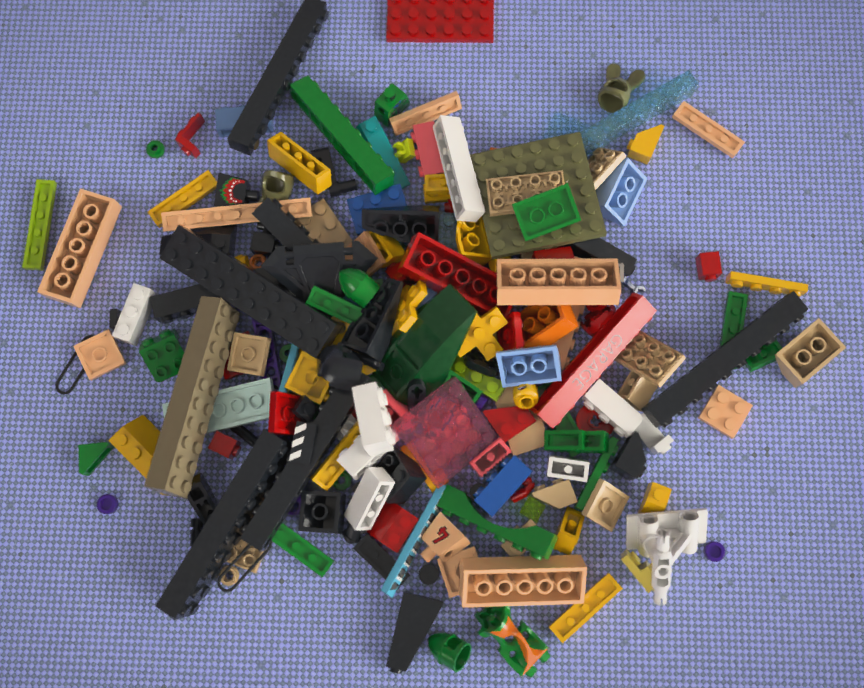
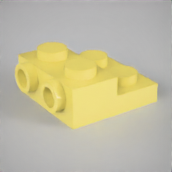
M626 549L621 553L622 562L648 593L652 590L654 591L651 585L652 563L650 564L646 560L641 564L637 554L634 551L630 553Z

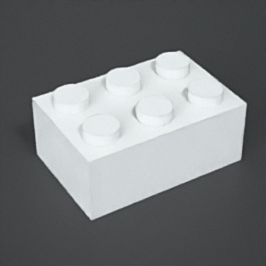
M376 382L351 387L364 449L370 456L394 451L393 444L396 443L394 432L391 431L389 426L392 424L390 413L385 407L388 405L386 393L383 392V388H379Z

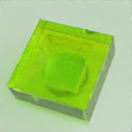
M529 495L519 513L537 523L546 505Z

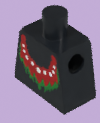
M223 173L218 174L214 207L249 204V201H259L260 192L251 190L248 180Z

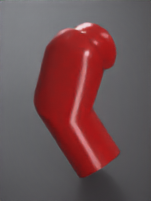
M527 477L522 483L524 485L523 488L512 494L510 498L513 503L526 498L535 488V482L532 481L531 477Z

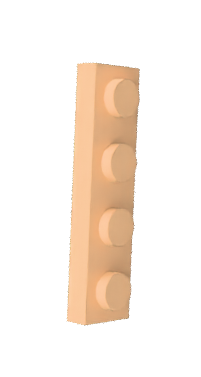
M454 91L389 118L394 135L397 136L412 130L413 125L434 121L440 115L446 116L462 109L459 94L457 91Z
M685 101L682 102L672 116L673 119L732 159L745 143V141Z

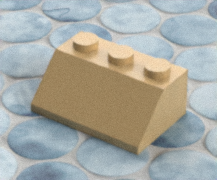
M818 318L775 354V358L781 373L796 388L803 385L847 347Z

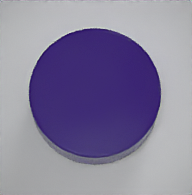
M482 394L475 403L473 411L480 414L490 398Z
M102 495L97 501V509L103 514H112L118 508V500L113 495Z
M712 541L704 546L703 553L709 561L719 562L725 556V548L721 543Z

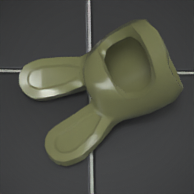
M610 64L606 70V83L598 92L600 107L609 113H617L624 110L630 100L631 92L644 82V71L635 70L627 80H624L620 77V66Z
M265 170L261 183L262 197L257 203L264 202L267 197L272 200L276 198L278 201L289 200L294 186L293 175L274 170Z

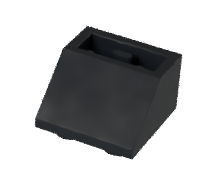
M393 447L394 451L387 452L376 467H383L395 481L386 502L390 504H404L427 478L416 461L398 448Z

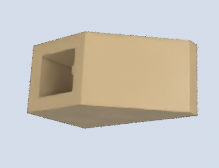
M561 478L552 481V486L545 487V484L535 487V492L530 493L532 498L555 509L578 502L570 480L564 481Z

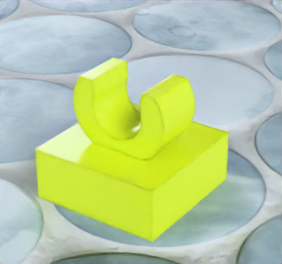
M406 138L402 142L398 141L393 145L397 150L394 155L400 163L405 164L416 156L413 139Z

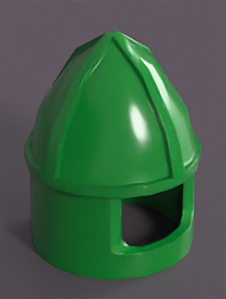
M348 268L339 272V283L342 291L347 298H350L362 308L369 303L380 288V284L359 269Z
M434 633L428 638V646L438 664L444 665L454 672H459L465 666L471 653L470 643L458 638L453 633Z

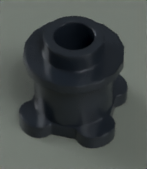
M349 523L347 528L343 530L342 535L346 542L354 544L359 543L361 534H366L367 530H354Z

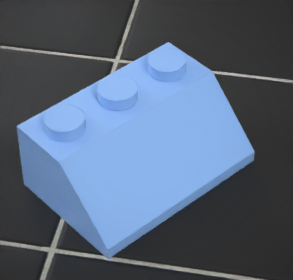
M625 158L596 189L602 217L621 226H625L647 180L629 158Z
M556 344L496 352L503 388L521 384L531 385L562 381V367Z

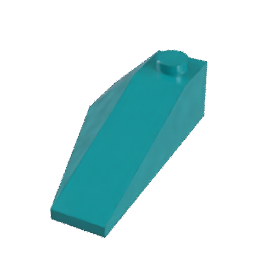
M376 116L358 124L356 128L360 131L363 139L368 141L372 149L381 155L384 163L393 169L395 174L394 185L401 184L402 189L410 186V182L398 158L395 157V152Z

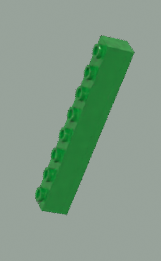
M307 75L290 84L291 98L374 195L394 185L395 174L393 169L384 163L381 155L376 153L372 149L371 144L363 139L360 131L351 125L348 117L342 115L338 106L330 101L327 93L321 91L315 80L313 81Z

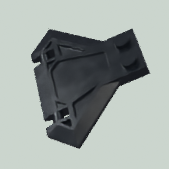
M352 241V247L344 248V242L293 245V251H285V246H277L261 267L298 298L306 302L314 285L343 298L345 294L339 283V272L349 268L359 269L366 273L378 258L359 241ZM345 255H353V259L345 260ZM286 259H294V263L286 264ZM319 310L320 312H322L323 314L327 315L328 317H330V318L333 317L332 315H329V314H327V313H325V312Z

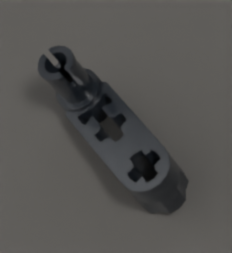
M329 147L311 151L312 156L331 170L332 186L328 188L331 198L341 196L342 193L358 190L355 178L343 182L336 180Z

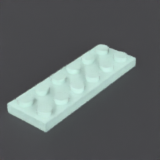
M272 378L219 390L206 434L269 419L270 392L274 391ZM169 402L162 404L164 418Z

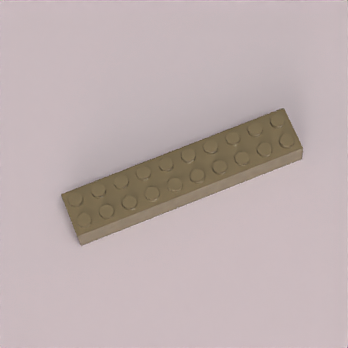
M201 296L144 487L167 496L187 499L191 490V483L197 470V462L203 448L205 434L208 431L215 399L219 393V385L224 375L225 364L229 357L233 335L239 322L240 312L222 298Z

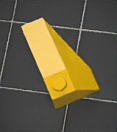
M482 216L477 222L457 221L456 244L458 252L484 266L491 260V254Z

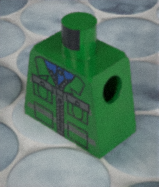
M393 83L390 84L376 99L374 116L388 128L391 125L389 118L401 114L410 104L407 95Z

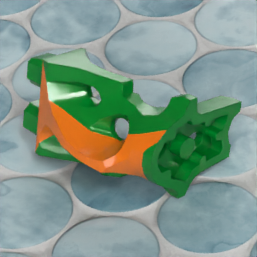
M509 606L485 607L481 612H476L474 616L482 625L477 633L484 638L490 636L496 639L500 645L497 651L521 677L525 674L531 678L537 670L533 664L538 659L544 663L550 658V654L547 651L549 647L522 620L519 623V627H515L511 619ZM523 631L528 633V638L522 636ZM507 636H514L512 639H505ZM511 651H515L513 657L509 656Z

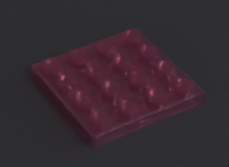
M455 376L391 424L438 489L467 467L470 461L498 439L496 433Z

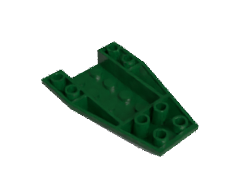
M449 284L416 310L417 320L406 333L398 329L393 336L391 335L390 344L381 360L385 364V368L382 372L377 370L372 374L397 401L407 405V385L409 381L416 378L423 380L426 387L427 405L444 384L478 311ZM415 387V393H418L419 387ZM415 401L414 407H418V401Z

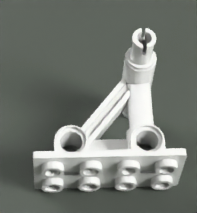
M706 508L628 514L626 516L627 550L638 549L640 555L650 558L652 562L651 585L654 588L653 602L656 605H661V599L663 605L667 603V590L671 586V566L681 553L694 554L697 551V544L706 543L708 519Z

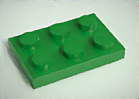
M568 183L512 204L525 241L582 221Z

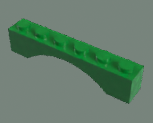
M448 484L437 504L442 509L441 513L449 518H452L454 515L459 518L458 522L468 527L470 524L477 526L475 530L485 535L489 532L494 535L493 538L501 543L508 541L512 543V548L523 552L525 549L531 552L529 556L539 561L542 558L549 559L558 540L554 533L537 525L514 529L491 523L479 514L470 497L465 492Z

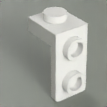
M642 413L641 415L645 419L635 431L639 433L640 439L653 455L659 452L663 455L672 448L669 444L674 440L670 435L664 436L658 428H655L647 416Z

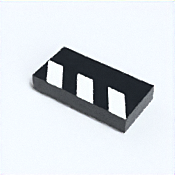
M297 421L289 461L310 465L317 424Z

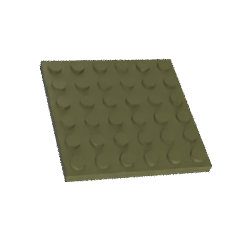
M580 132L470 154L482 202L485 206V213L482 215L492 260L601 238L607 235ZM563 170L564 182L569 184L582 221L525 241L515 214L490 217L486 179Z

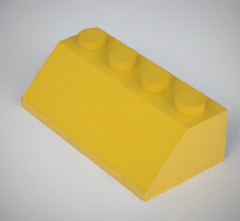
M141 415L122 426L108 441L147 478L161 431L145 415Z

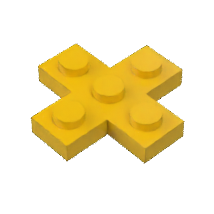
M421 280L411 287L407 284L403 287L392 336L398 329L406 333L417 320L416 307L428 294L426 283Z
M497 306L481 317L476 314L458 352L460 358L476 346L487 361L496 356L497 351L503 350L492 335L508 324Z

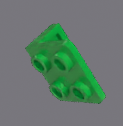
M175 328L163 330L159 333V336L155 338L148 337L141 342L139 353L156 382H162L178 374L184 350L178 341V333Z

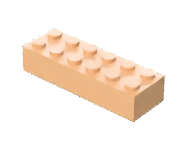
M84 189L79 190L38 288V293L46 298L81 309L122 209V206L115 199Z
M618 258L497 259V305H619L621 282Z
M550 555L548 560L542 558L541 561L531 556L461 558L459 580L462 607L584 604L587 566L581 555Z

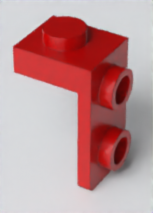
M199 112L190 118L186 127L180 130L175 138V141L181 147L180 150L188 157L192 155L194 158H197L201 154L198 148L189 141L205 123L203 116Z

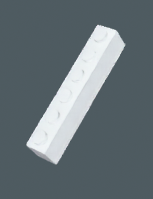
M440 115L432 127L456 221L477 222L485 213V206L482 202L460 117Z

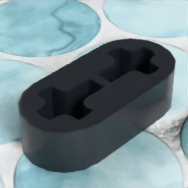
M470 350L466 353L464 359L466 367L489 377L498 375L497 359L491 358L487 361L482 353L475 350Z
M417 378L409 381L407 385L408 411L413 415H421L426 409L425 383ZM415 387H419L418 393H415ZM415 401L419 402L418 407H414Z

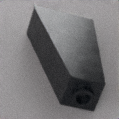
M601 238L562 245V247L571 246L573 255L583 259L618 258V261L624 264V275L626 277L632 275L636 268V258Z
M403 592L386 667H389L391 672L402 674V671H407L443 605L442 600Z

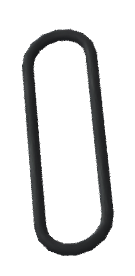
M88 335L84 337L82 341H85L86 339L93 337V335ZM76 351L72 355L71 359L69 360L68 364L64 368L63 372L61 373L55 384L56 390L60 394L64 395L70 393L74 389L80 377L85 371L84 368L81 370L75 382L68 391L63 392L59 389V382L61 381L65 372L67 371L73 359L77 355Z
M272 541L263 554L230 589H224L220 583L222 577L251 546L248 544L219 576L217 583L220 590L223 592L234 590L271 549Z

